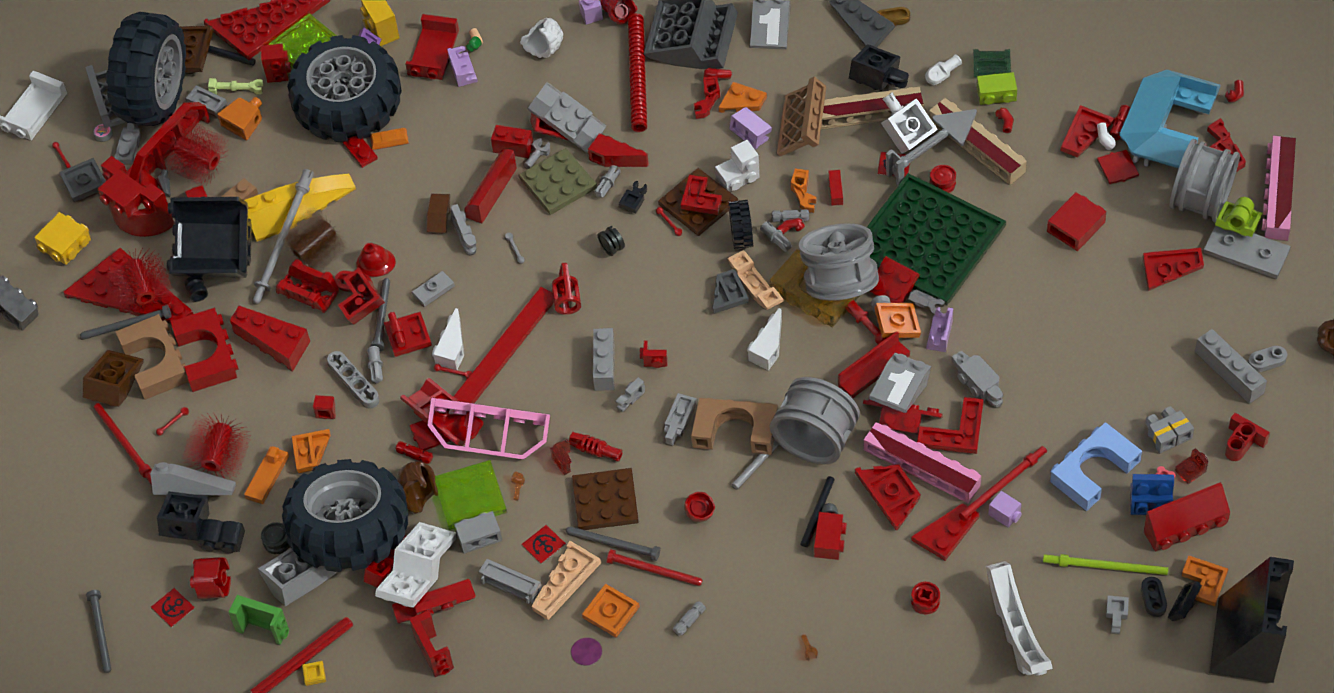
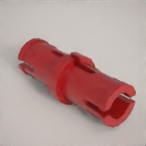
M1128 105L1120 106L1119 112L1112 122L1113 126L1109 134L1116 141L1120 139L1121 129L1131 108Z

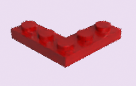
M964 397L960 430L919 426L917 442L924 444L929 449L977 454L984 399Z

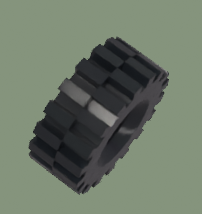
M748 200L728 202L734 249L753 247L752 222Z

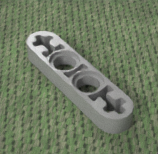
M334 351L330 353L327 357L330 369L366 408L376 407L379 404V395L374 387L342 352ZM333 360H340L342 366L340 367L339 364ZM346 370L353 371L352 375L348 377L342 374ZM356 383L364 384L361 389L354 388ZM367 392L368 396L373 398V400L367 399L365 393Z

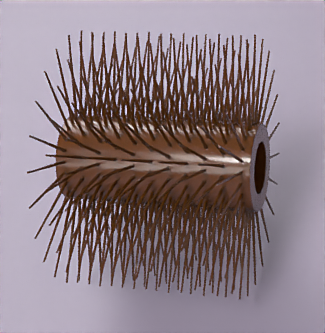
M314 213L315 216L313 218H308V222L305 225L302 223L301 229H295V231L293 229L292 232L295 234L286 235V239L289 240L287 242L290 244L288 246L291 249L290 252H293V256H296L297 259L311 268L317 267L318 261L323 262L324 256L327 257L329 255V250H337V246L343 243L337 240L340 237L336 235L337 233L334 228L327 222V218L325 221V219L322 220L321 215L316 217L318 213Z

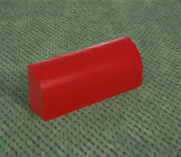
M503 149L500 151L465 206L466 218L481 224L484 222L517 169L514 150Z

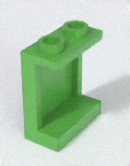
M240 595L236 596L228 612L235 631L243 634L247 625L252 624L272 631L276 644L281 645L283 639H286L289 634V627L283 610Z

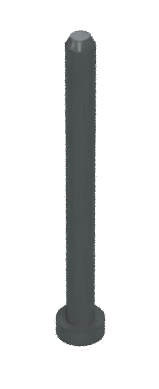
M165 305L162 306L161 310L82 332L80 336L82 339H87L123 329L158 314L160 318L165 317L168 319L171 318V311L169 306Z
M567 527L566 533L569 535L651 556V560L657 561L660 555L661 548L658 546L649 548L574 527Z

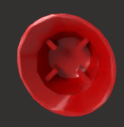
M374 243L365 244L356 261V267L364 271L369 277L386 275L393 270L396 264V259L390 251Z

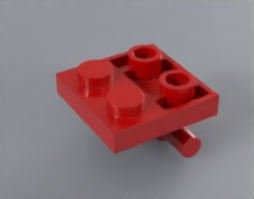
M421 311L400 318L396 317L395 312L388 314L390 321L384 322V326L395 357L432 346Z

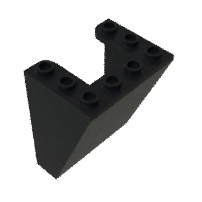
M1269 557L1218 598L1209 673L1274 683L1287 632V626L1280 628L1276 624L1279 623L1285 595L1290 576L1293 572L1294 560Z

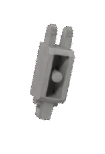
M963 351L953 355L952 362L958 369L957 376L960 382L970 388L974 397L984 399V401L987 400L990 405L996 408L1001 407L1003 404V393L999 388V376L978 355L969 357Z

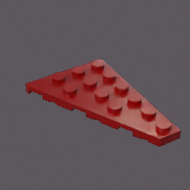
M271 0L267 3H260L259 7L247 10L246 7L235 10L231 13L221 14L220 18L209 21L207 18L204 20V25L212 26L213 32L246 59L250 60L261 52V46L271 45L329 3L330 0Z
M122 248L117 249L63 292L68 299L69 297L80 299L84 303H92L104 308L119 309L120 312L131 313L135 316L143 315V312L147 314L150 311H158L162 309V305H168L171 311V318L161 317V320H166L170 324V321L194 314L172 292L168 293L166 291H162L160 294L166 293L163 295L167 296L155 298V302L152 301L148 305L146 304V308L142 305L141 309V304H139L137 307L129 308L126 312L128 307L125 308V303L122 301L118 304L117 299L120 301L122 297L115 291L116 287L111 280V275L114 277L116 275L109 273V270L118 272L119 269L115 270L116 268L107 267L122 266L117 263L126 264L125 262H128V258L131 260L132 257Z

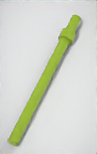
M1060 554V556L1043 555V563L1059 564L1061 567L1072 565L1168 575V567L1074 558L1066 554Z

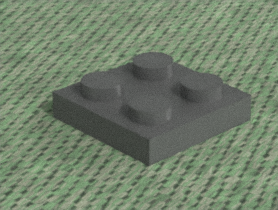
M94 158L59 172L73 202L99 192L98 188L105 183V179Z

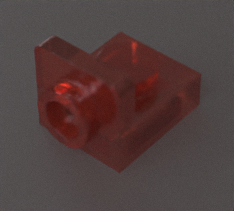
M566 439L550 448L551 458L563 475L571 472L570 463H572L568 455L570 453V442Z
M1194 448L1190 457L1175 466V471L1189 484L1207 472L1208 459L1204 453Z

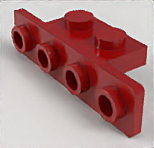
M869 398L868 400H863V404L882 407L879 424L887 425L890 429L918 434L922 414L943 417V414L939 413V409L927 407V411L919 410V405L912 404L907 412L904 413Z
M466 579L425 593L414 607H406L402 604L394 603L392 608L397 623L400 624L427 610L431 616L439 610H450L454 608V605L475 599L476 595L470 579Z

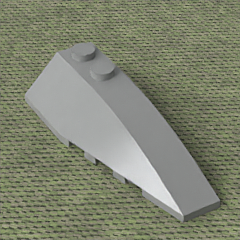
M292 548L258 568L273 596L284 606L310 592L337 573L327 571L324 566L315 568L307 564L301 557H298Z

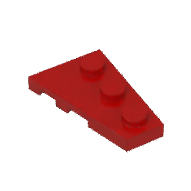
M1080 105L1060 151L1078 158L1099 137L1097 124L1106 123L1108 129L1113 124L1114 118Z

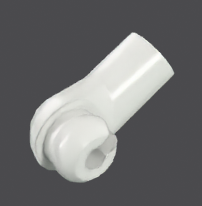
M1106 123L1097 124L1099 142L1105 149L1112 150L1116 142L1107 132Z

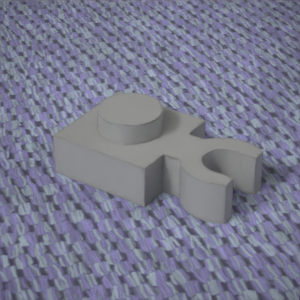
M638 377L634 382H630L627 385L625 394L616 400L619 410L625 411L629 404H633L645 393L643 380Z

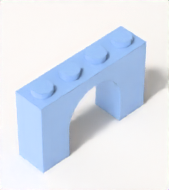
M1105 422L1101 427L1097 426L1089 438L1083 439L1073 452H1068L1060 464L1057 463L1052 467L1050 482L1084 510L1088 511L1100 499L1102 488L1084 475L1080 465L1089 458L1103 457L1112 461L1124 472L1129 473L1141 461L1142 450Z

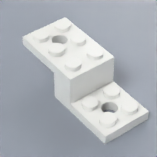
M419 522L396 547L393 571L378 586L375 596L406 607H414L438 579L440 557L456 540L457 533Z

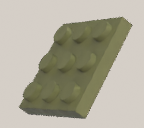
M567 148L519 174L520 180L549 215L597 188L595 181Z

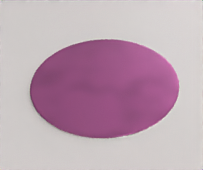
M582 638L572 646L571 655L574 661L580 665H592L600 659L602 647L593 638Z

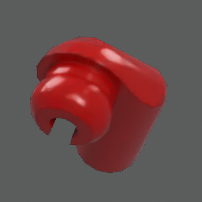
M707 68L704 71V77L717 76V79H730L732 72L726 69Z
M794 218L784 221L776 229L781 230L784 234L793 227L796 231H800L805 227V224L802 222V219Z

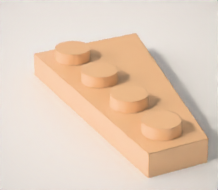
M572 541L568 542L567 549L564 554H561L556 569L552 570L549 575V581L542 587L532 605L533 611L547 620L558 611L601 564L600 558Z

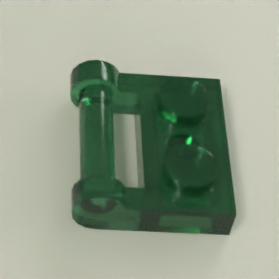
M973 49L974 77L1011 73L1010 49H1004V51H979V49Z

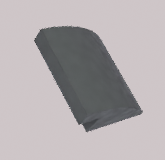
M659 0L644 55L662 63L695 69L724 68L738 12L732 3L715 5L713 0Z

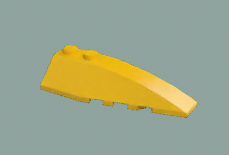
M350 174L312 178L309 185V193L303 195L293 222L303 220L301 217L307 216L308 211L323 210L333 200L338 201L354 191L356 187ZM298 182L278 187L244 200L248 203V219H251L252 232L256 242L281 232L296 195L295 185Z

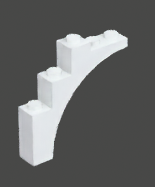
M1004 561L986 566L996 613L1002 618L1007 642L1013 646L1018 670L1026 675L1034 674L1038 676L1046 674L1047 670L1053 669L1051 660L1039 646L1029 625L1017 591L1011 565Z

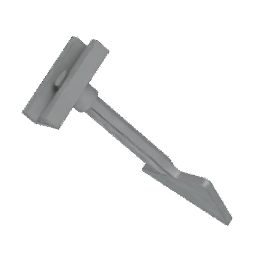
M972 109L933 116V121L942 130L905 156L900 157L892 149L886 153V175L888 177L894 175L896 177V185L898 186L904 179V168L947 136H951L959 145L963 146L977 110Z

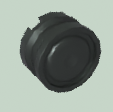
M610 225L606 228V231H601L597 234L599 243L608 255L613 256L617 250L621 251L625 248L622 236L613 226Z
M272 522L263 528L261 540L266 551L271 554H281L289 549L290 545L287 543L283 523Z

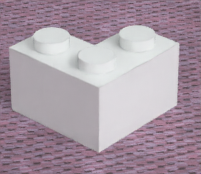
M748 140L731 147L732 159L715 166L716 179L729 192L738 190L741 186L752 183L760 178L759 155Z

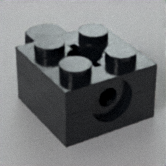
M867 44L851 60L848 79L869 86L874 90L882 91L888 84L898 88H905L908 83L909 73L899 70L900 56Z
M169 491L157 516L159 536L198 541L203 520L208 519L209 516L208 496Z

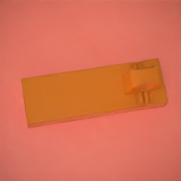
M274 446L268 449L266 456L244 494L245 499L264 504L289 458L288 452Z

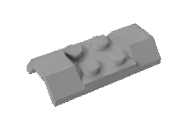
M546 82L527 108V110L586 153H588V148L597 135L601 134L607 126L594 117L593 113L564 91L560 92L548 82Z

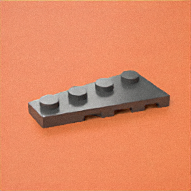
M859 0L829 1L833 9L865 45L869 44L878 47L895 28L893 22Z

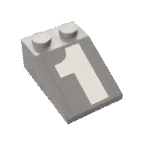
M753 0L750 48L787 49L791 9L790 0Z
M894 353L881 373L869 399L906 413L927 386L931 366L922 361L908 358L903 354Z

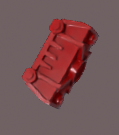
M295 259L291 263L288 274L283 280H279L275 289L277 294L280 293L288 299L292 298L309 305L312 309L321 310L322 313L326 312L339 292L338 286L330 272L325 271L323 273L303 265L299 259ZM291 276L301 280L302 285L299 283L294 285L290 279ZM328 291L332 295L321 296V292Z

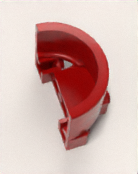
M110 156L101 164L102 175L106 181L98 188L99 199L104 205L109 206L114 222L121 230L130 235L149 237L161 234L173 227L175 223L171 214L168 213V202L162 190L152 183L145 188L126 175L125 165L113 156ZM142 203L146 208L138 209V207Z

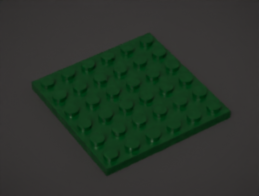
M907 173L867 226L872 232L874 250L870 258L876 262L877 268L880 267L885 256L917 272L920 276L912 289H917L933 298L942 299L945 301L944 305L947 306L1005 228L1006 221Z

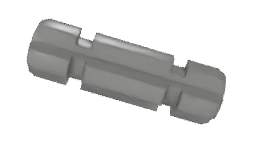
M807 209L801 210V212H798V210L772 211V220L774 222L800 218L803 221L809 220V210Z
M700 601L696 602L692 609H689L679 620V623L673 627V631L678 636L683 635L687 628L696 621L699 614L705 611L706 607Z

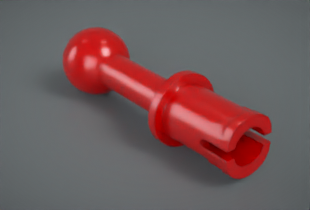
M855 300L847 304L845 309L856 319L857 324L862 322L875 336L877 344L886 339L882 338L880 330L867 317L868 312L864 311Z

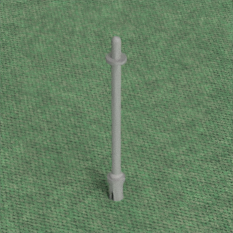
M303 169L300 180L295 185L296 195L261 281H255L254 283L255 287H257L253 298L255 304L260 303L264 291H270L271 289L268 282L284 245L283 239L286 237L282 233L284 231L289 232V227L294 220L303 195L309 193L310 190L309 185L314 172L311 171L309 174V169Z

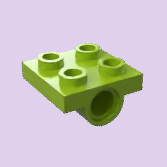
M1240 197L1236 200L1235 204L1225 202L1216 219L1215 226L1237 232L1242 236L1252 237L1263 213L1254 210V203L1250 198Z

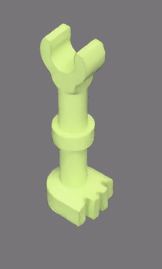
M209 78L208 91L216 95L217 89H228L237 92V90H249L255 94H262V87L258 86H263V80L257 79L250 83H237V81L217 82L216 78Z

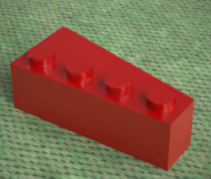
M238 306L230 319L233 332L251 345L254 344L260 351L269 354L278 363H283L292 372L310 343L306 328L242 306Z

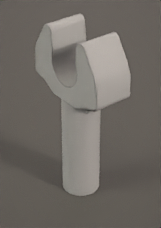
M542 138L532 143L534 152L524 163L527 169L532 167L540 155L548 156L550 154V142L542 148Z

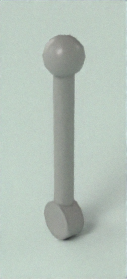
M506 233V240L510 241L518 257L517 262L520 264L524 263L525 259L520 255L513 241V234Z

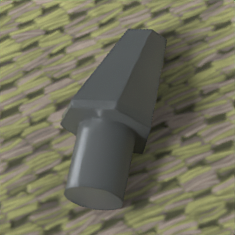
M161 170L160 176H157L156 181L160 189L165 193V196L170 197V179L167 178L168 171Z

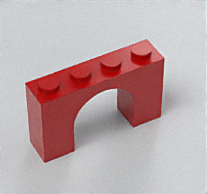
M215 307L170 321L178 347L199 340H209L217 344V349L211 357L184 366L192 392L237 378L235 371L239 370L236 359H231V355H234L231 343L226 344V340H229L226 328H221V325H224L221 314L217 315Z

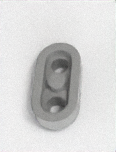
M1272 346L1253 352L1249 356L1248 363L1257 372H1263L1282 366L1286 362L1287 352L1281 346Z

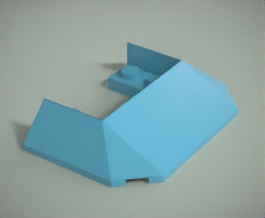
M1164 70L1144 77L1121 129L1120 137L1123 141L1125 140L1132 155L1179 168L1190 141L1196 139L1198 143L1199 138L1163 128L1173 104L1210 114L1221 85L1171 70Z

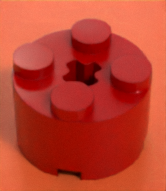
M225 557L194 559V576L190 578V586L195 588L197 598L214 599L228 596L231 576H227L226 570H230L227 559Z

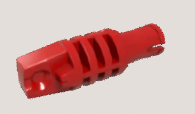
M572 432L569 436V445L581 452L586 451L587 454L591 453V455H596L598 458L604 456L617 462L622 457V449L607 445L604 440Z

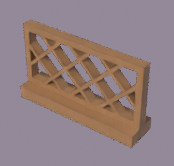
M815 76L809 79L808 85L785 95L777 154L780 157L808 144L812 147L819 145L826 85ZM802 100V103L799 105V107H798L797 109H795V108L797 107V105L800 103V101ZM801 115L799 119L795 122V124H793L797 117ZM798 129L799 131L796 133V135L793 138H791Z

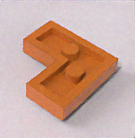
M1188 555L1181 576L1200 582L1202 587L1195 600L1215 607L1227 576L1228 568Z

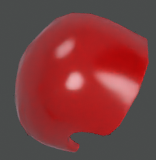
M697 491L687 497L684 510L687 517L692 521L704 522L713 515L715 504L707 493Z

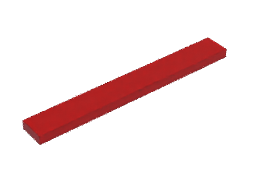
M543 287L539 288L453 396L456 400L472 404L477 401L553 305V292Z

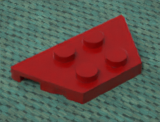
M889 465L887 467L873 466V469L861 470V467L855 468L856 476L894 529L898 530L920 500L921 494L900 465Z

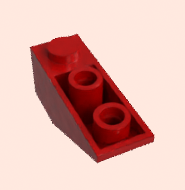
M600 133L588 148L589 160L604 167L612 165L617 167H647L649 165L648 154L643 150L633 148L627 143H621L610 136Z

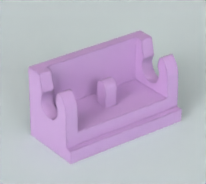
M464 46L447 49L458 87L478 82L468 52L458 54L466 50Z
M745 107L731 116L729 129L744 141L748 140L752 147L757 149L758 146L769 139L765 135L771 132L772 127Z
M938 307L933 316L926 349L946 352L953 322V308H948L946 313H941V309Z

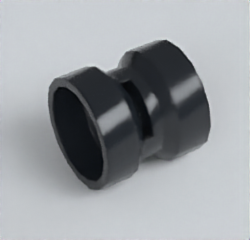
M189 277L185 280L184 285L186 290L189 291L188 295L191 301L199 302L208 296V291L204 286L202 277Z

